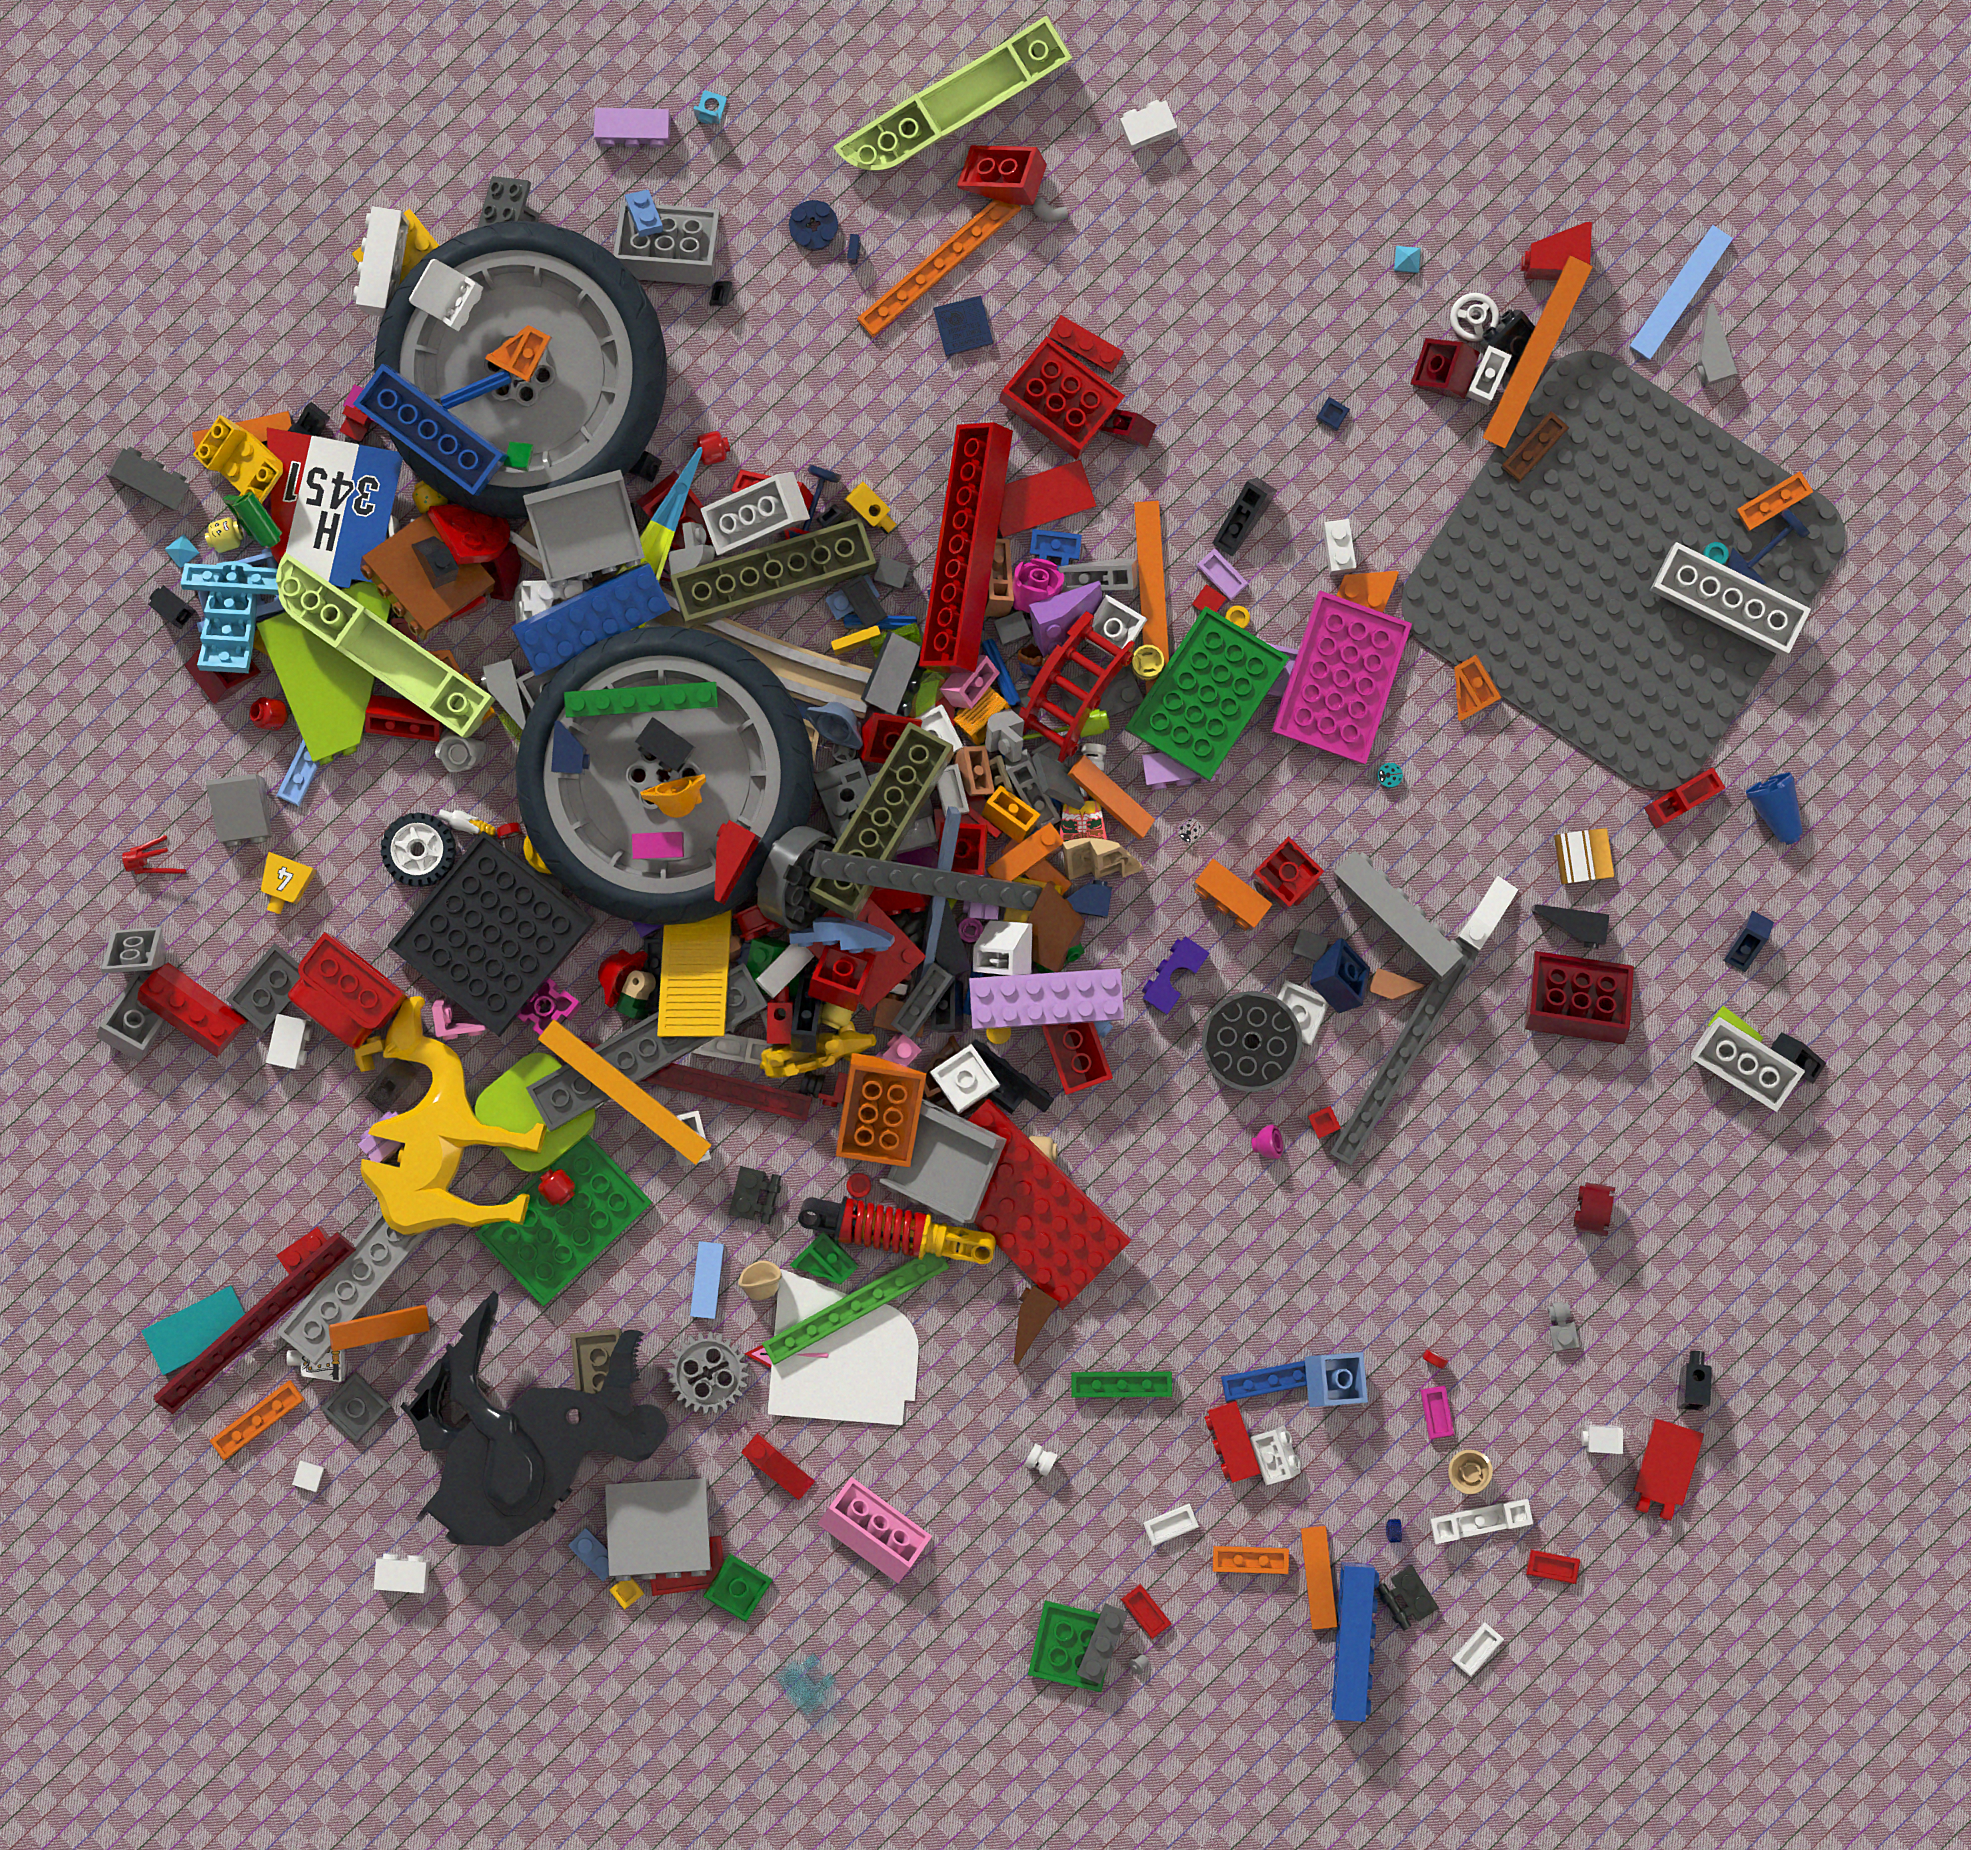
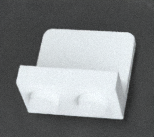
M432 259L409 297V301L414 306L459 331L468 321L469 312L473 305L480 300L481 291L484 287L444 263Z

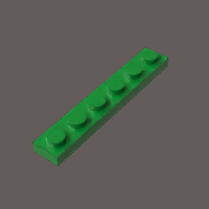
M717 682L564 692L566 718L719 708Z

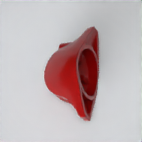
M621 949L618 954L607 957L599 966L598 980L604 988L605 1004L609 1008L618 1002L628 975L632 971L642 970L648 957L646 952L640 951L630 954Z

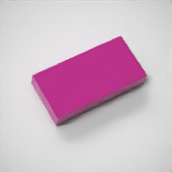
M683 832L632 834L633 859L684 857Z
M1445 1385L1420 1389L1429 1440L1453 1436L1454 1430Z

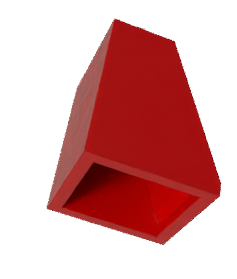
M1592 222L1582 223L1531 243L1528 250L1524 251V256L1521 257L1520 271H1525L1524 279L1558 280L1569 256L1590 265Z

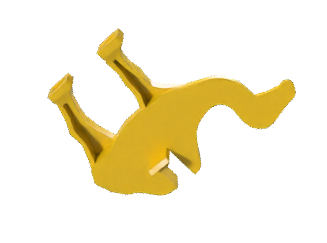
M421 996L407 998L389 1027L383 1057H396L406 1061L425 1064L432 1071L433 1082L424 1099L414 1109L393 1118L377 1122L370 1128L369 1135L405 1143V1147H401L398 1154L400 1167L362 1159L360 1170L364 1182L377 1196L382 1215L389 1227L407 1236H415L435 1228L454 1224L477 1228L487 1224L510 1221L523 1225L530 1195L520 1194L508 1204L479 1206L448 1192V1188L459 1169L465 1147L490 1145L541 1153L547 1130L546 1124L536 1123L530 1131L522 1134L511 1132L500 1126H489L481 1123L474 1115L466 1095L464 1070L458 1054L446 1044L423 1036L421 1009L425 1006V999Z

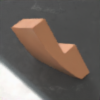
M1377 968L1369 992L1391 1000L1398 999L1400 1001L1405 996L1417 990H1422L1424 985Z

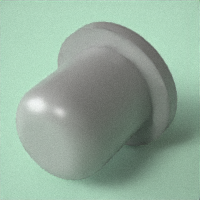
M1139 1655L1135 1660L1131 1659L1129 1661L1130 1668L1139 1675L1143 1673V1669L1149 1664V1660L1145 1655Z

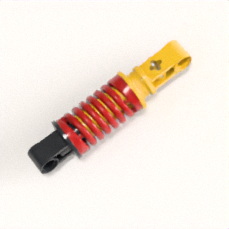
M844 1196L841 1203L809 1197L803 1201L798 1216L800 1225L806 1229L833 1233L835 1243L852 1244L854 1242L857 1246L864 1243L866 1248L871 1247L873 1244L876 1250L882 1247L884 1251L888 1252L892 1248V1252L896 1254L902 1248L903 1255L914 1256L919 1260H922L926 1253H934L936 1257L946 1256L955 1260L987 1264L993 1259L996 1240L990 1233L969 1230L964 1227L949 1226L945 1222H942V1224L932 1222L931 1213L915 1212L912 1217V1212L906 1210L903 1216V1210L897 1208L893 1215L894 1209L891 1206L886 1207L884 1213L883 1205L878 1204L874 1211V1203L869 1202L865 1209V1203L862 1200L857 1202V1200L848 1198V1196ZM807 1212H813L815 1215H810ZM979 1247H986L987 1250H982Z

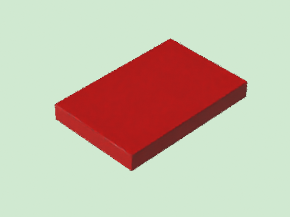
M721 1535L709 1537L712 1571H706V1576L691 1577V1572H682L679 1578H666V1574H656V1579H650L652 1596L707 1589L725 1562Z

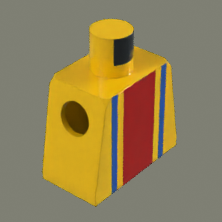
M863 481L842 501L859 518L861 517V520L870 528H874L877 525L886 535L897 525L887 515L891 509ZM870 506H874L877 509L875 517L869 513Z

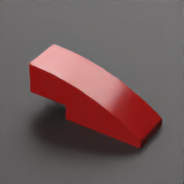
M1714 767L1650 803L1644 809L1657 829L1726 789Z

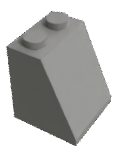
M255 773L206 781L217 837L220 843L226 844V847L241 846L242 841L251 840V844L264 843L266 838L272 837L265 778Z

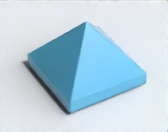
M1396 246L1394 271L1419 273L1421 248Z
M185 534L165 548V551L180 569L185 563H188L199 554Z

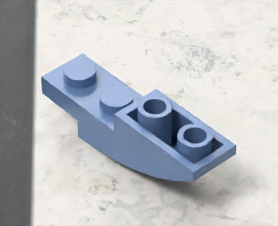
M817 917L813 921V927L805 928L801 931L792 930L789 934L790 944L798 943V947L811 946L813 942L833 945L837 944L838 940H840L841 950H848L849 953L863 952L864 948H873V951H885L895 941L892 934L881 928L859 920L853 922L841 917Z

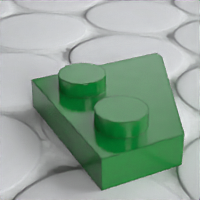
M822 1232L790 1264L792 1268L802 1269L810 1272L812 1275L827 1278L829 1281L840 1285L860 1267L838 1243L834 1242V1239L827 1232Z

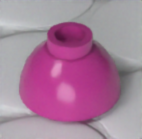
M1271 1124L1264 1127L1257 1137L1252 1138L1251 1143L1255 1153L1259 1152L1269 1159H1279L1283 1153V1140L1279 1129L1275 1125Z

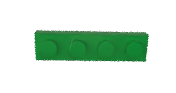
M1172 1371L1071 1372V1397H1172Z

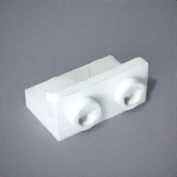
M1284 1425L1249 1438L1266 1486L1293 1478L1301 1473L1300 1460L1294 1453L1291 1434Z

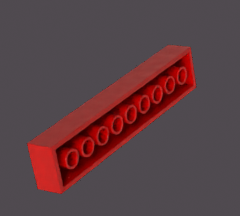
M995 422L957 424L919 662L920 667L937 673L976 672L1013 430Z

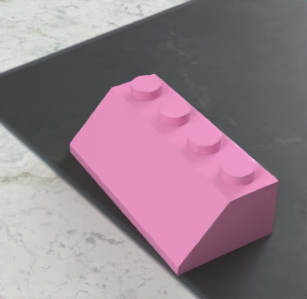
M850 1477L817 1523L897 1583L905 1576L932 1537L853 1477Z

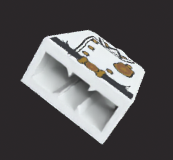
M330 1348L317 1365L313 1364L298 1350L287 1351V1365H301V1376L337 1382L345 1381V1349L333 1351Z

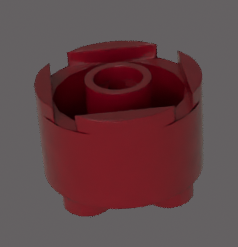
M1585 1182V1186L1580 1185L1577 1202H1582L1581 1211H1575L1573 1223L1574 1227H1578L1577 1232L1608 1236V1231L1604 1230V1226L1609 1227L1614 1201V1196H1609L1610 1192L1615 1193L1616 1187Z

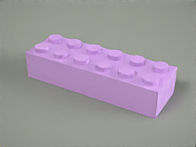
M1121 968L969 978L973 1030L1124 1020Z

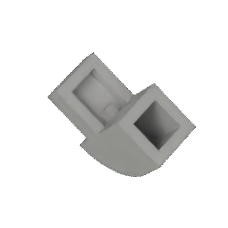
M694 522L682 524L685 548L668 552L671 575L713 562L715 547L705 545L706 532L702 524Z
M1010 708L997 712L988 719L985 746L989 752L999 750L1011 762L1021 760L1024 720Z

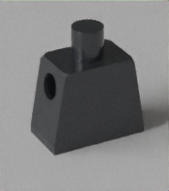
M1690 1351L1689 1363L1681 1367L1677 1401L1678 1409L1703 1411L1710 1406L1712 1366L1704 1365L1705 1352ZM1693 1374L1698 1377V1381L1693 1378Z

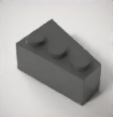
M130 446L127 450L124 448L119 449L106 476L115 478L127 487L135 489L146 495V497L176 511L190 484L185 482L187 478L176 471H173L172 474L164 471L165 465L154 459H151L150 462L141 458L143 453Z

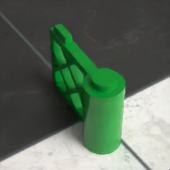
M253 492L243 496L227 495L222 499L249 538L259 543L261 547L267 545L268 548H271L281 540L279 536L282 532Z

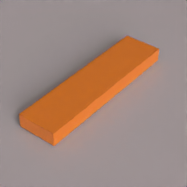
M289 411L235 423L253 434L262 444L267 443V427L288 431L289 427L293 425ZM210 428L192 432L195 449L198 448Z
M1085 755L1080 756L1068 773V776L1137 839L1144 838L1155 819Z
M425 1305L328 1325L330 1344L333 1351L430 1331L428 1311Z
M289 1380L209 1441L225 1461L306 1399L293 1381Z
M1326 1526L1300 1528L1311 1628L1315 1630L1337 1627Z

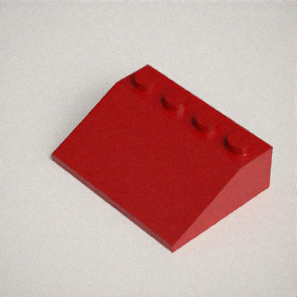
M1046 336L1002 389L999 402L1074 459L1078 460L1122 402L1125 395Z
M869 897L856 920L885 930L894 936L895 941L885 951H873V948H864L863 953L875 957L867 984L859 1002L867 1011H870L926 958L919 948ZM830 909L822 916L845 918ZM813 942V945L806 948L819 960L826 945H823L822 942Z

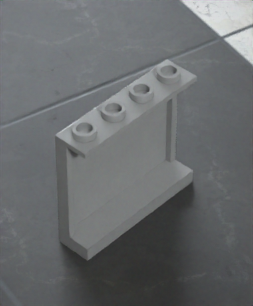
M621 470L523 496L547 584L553 583V586L557 587L568 584L567 578L577 576L578 581L593 577L591 573L593 571L601 569L602 574L616 571V565L626 563V567L641 564L640 559L645 558Z
M922 1099L910 1167L892 1165L888 1177L880 1178L879 1182L887 1185L886 1189L892 1193L907 1195V1200L919 1205L923 1203L929 1206L928 1210L935 1214L942 1215L944 1213L950 1216L949 1220L955 1224L972 1223L976 1218L1007 1139Z
M708 1479L605 1484L609 1576L615 1577L616 1581H630L631 1576L641 1575V1580L656 1579V1574H666V1578H679L682 1572H691V1577L706 1576V1571H712L707 1500Z

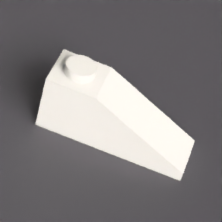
M1497 876L1456 938L1479 951L1496 927L1518 889Z

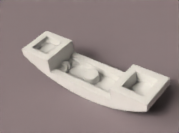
M798 943L790 944L755 981L774 998L814 955L806 947H798Z
M725 1034V1037H716L690 1053L760 1065L762 1061L761 1053L765 1048L773 1046V1044H767L765 1040Z
M1523 1499L1431 1518L1430 1523L1434 1542L1439 1544L1487 1532L1531 1525L1533 1520L1529 1500Z

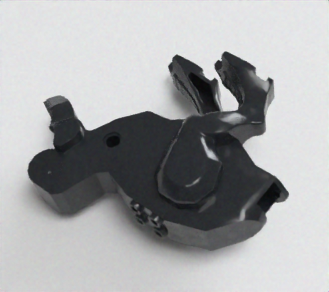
M493 1291L486 1300L482 1301L458 1330L463 1336L455 1346L452 1343L447 1344V1352L441 1359L437 1360L413 1389L418 1394L411 1404L403 1402L400 1406L412 1420L419 1435L422 1450H443L448 1452L438 1491L421 1510L416 1519L421 1522L428 1514L433 1516L449 1530L444 1539L450 1544L504 1546L542 1520L545 1523L548 1522L557 1511L554 1508L555 1504L558 1501L563 1503L573 1492L570 1486L577 1476L587 1451L599 1449L633 1462L649 1459L666 1439L670 1423L667 1415L660 1407L652 1404L638 1406L634 1399L633 1392L635 1390L633 1385L636 1381L641 1380L638 1377L640 1374L637 1372L639 1369L636 1368L638 1366L636 1364L638 1361L636 1360V1357H638L636 1352H639L637 1347L641 1345L638 1342L643 1341L641 1336H645V1333L639 1330H627L620 1335L610 1357L609 1372L604 1378L599 1393L595 1394L568 1387L531 1388L512 1407L504 1410L487 1398L479 1387L477 1379L482 1355L485 1352L488 1339L493 1333L492 1327L497 1323L495 1317L499 1305V1294ZM450 1380L449 1399L460 1404L471 1421L466 1427H451L443 1422L441 1414L442 1401L445 1398L444 1392L447 1391V1384ZM577 1409L580 1411L582 1418L579 1423H573L570 1420L569 1414L571 1410Z

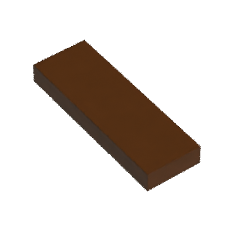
M1550 411L1503 463L1501 468L1515 481L1520 483L1569 429V426Z

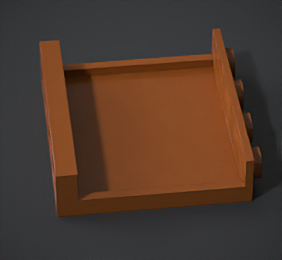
M428 511L362 556L360 564L363 576L367 580L371 579L380 596L384 599L387 598L391 602L394 612L399 617L403 616L408 622L411 632L416 636L419 635L423 641L427 638L428 632L483 594L486 597L492 593L495 585L494 579L480 563L457 564L459 570L455 581L433 589L412 548V544L432 536H436L444 543L429 518Z

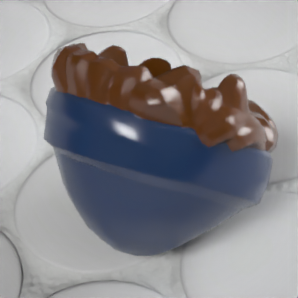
M1029 644L1027 648H1021L1018 651L1017 657L1020 670L1034 683L1051 654L1048 653L1044 658L1038 646L1035 647L1033 644ZM1063 665V667H1062L1061 670H1060L1061 673H1062L1063 670H1064V665Z

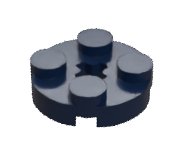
M809 200L799 204L792 210L789 219L791 237L796 243L809 251H818L828 247L838 232L836 213L826 202ZM812 219L821 223L820 226H817V231L812 232L811 228H807V224Z

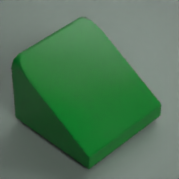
M509 442L506 453L508 457L504 461L503 466L528 472L534 446L528 443Z

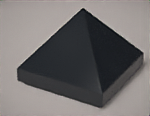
M714 282L709 305L727 306L734 299L732 282Z
M833 504L817 517L816 521L823 528L843 523L846 515L836 504Z

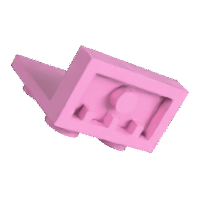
M446 998L435 1000L432 1012L436 1037L443 1036L444 1040L457 1038L458 1034L468 1033V1036L481 1035L484 1030H487V1027L476 1018L451 1022V1019H453L452 1005L447 1004Z

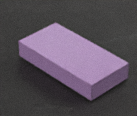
M1215 548L1196 565L1230 602L1249 585Z

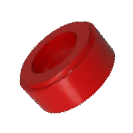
M518 822L502 825L496 830L500 840L513 838L523 833Z
M855 1173L849 1177L846 1187L851 1196L863 1198L870 1193L872 1183L867 1175Z
M1426 1349L1422 1356L1424 1360L1440 1369H1445L1449 1361L1430 1349Z

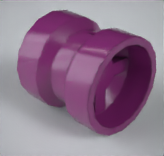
M966 918L959 924L958 931L962 942L974 944L979 939L983 928L977 919Z

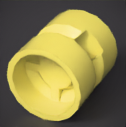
M1153 645L1139 647L1134 652L1131 664L1134 675L1143 681H1151L1160 676L1164 667L1163 653Z

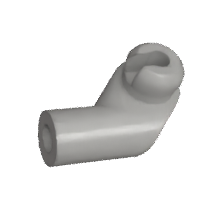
M1038 198L1035 200L1033 211L1043 221L1054 222L1068 219L1066 206L1053 209L1044 199Z

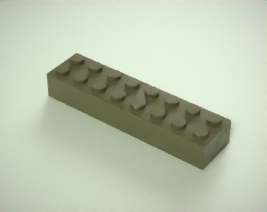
M860 517L670 575V579L685 628H692L852 579L861 574L865 575L874 572L876 561Z
M909 722L832 852L891 861L954 755L953 745ZM816 877L809 889L810 899L855 922L876 886Z

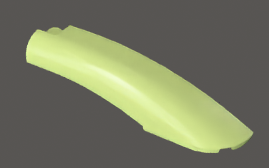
M1045 16L960 70L925 90L914 94L833 147L844 160L858 168L875 171L892 168L981 117L1073 59L1049 17Z
M285 552L278 566L276 583L278 585L279 600L283 608L293 619L463 738L471 736L483 723L482 718L496 700L495 698Z

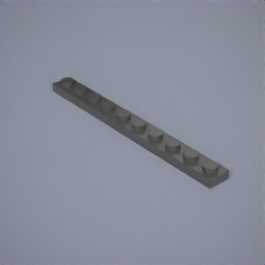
M818 849L815 850L810 874L814 877L1032 911L1043 889L1038 885Z
M1459 939L1456 940V943L1463 949L1461 951L1463 954L1462 963L1442 983L1434 977L1329 1154L1349 1166H1352L1479 951Z

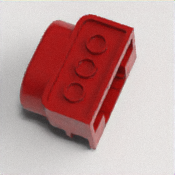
M326 932L321 935L301 960L298 966L300 978L288 992V998L299 1009L341 1042L355 1050L362 1046L374 1030L384 1027L390 1018L395 1016V1012L402 1003L411 997L337 937Z

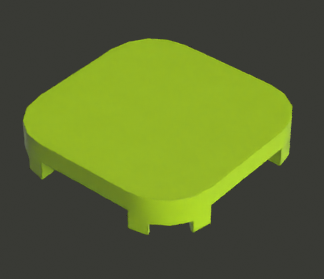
M542 1052L531 1053L523 1057L480 1094L475 1105L476 1117L483 1124L500 1126L511 1132L522 1134L530 1131L536 1123L545 1124L526 1087L563 1066L554 1057ZM594 1107L553 1132H550L547 1128L541 1153L529 1150L523 1151L512 1147L499 1148L520 1171L542 1173L593 1131L596 1122V1109Z

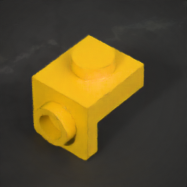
M380 1036L366 1039V1045H362L359 1049H354L355 1063L361 1072L375 1069L372 1055L384 1051L386 1039L381 1040Z

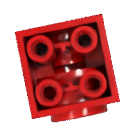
M1288 836L1250 877L1287 911L1292 904L1297 907L1321 883L1318 878L1325 871Z

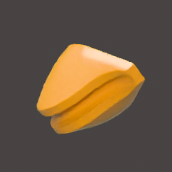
M702 774L675 779L644 790L640 794L643 799L656 804L665 815L673 818L683 817L689 814L696 804L702 803L700 788L706 782V776Z

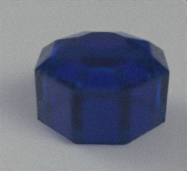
M1399 1518L1388 1519L1385 1527L1388 1541L1390 1543L1401 1542V1520Z

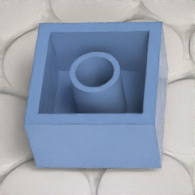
M1363 1352L1305 1357L1309 1407L1368 1402Z

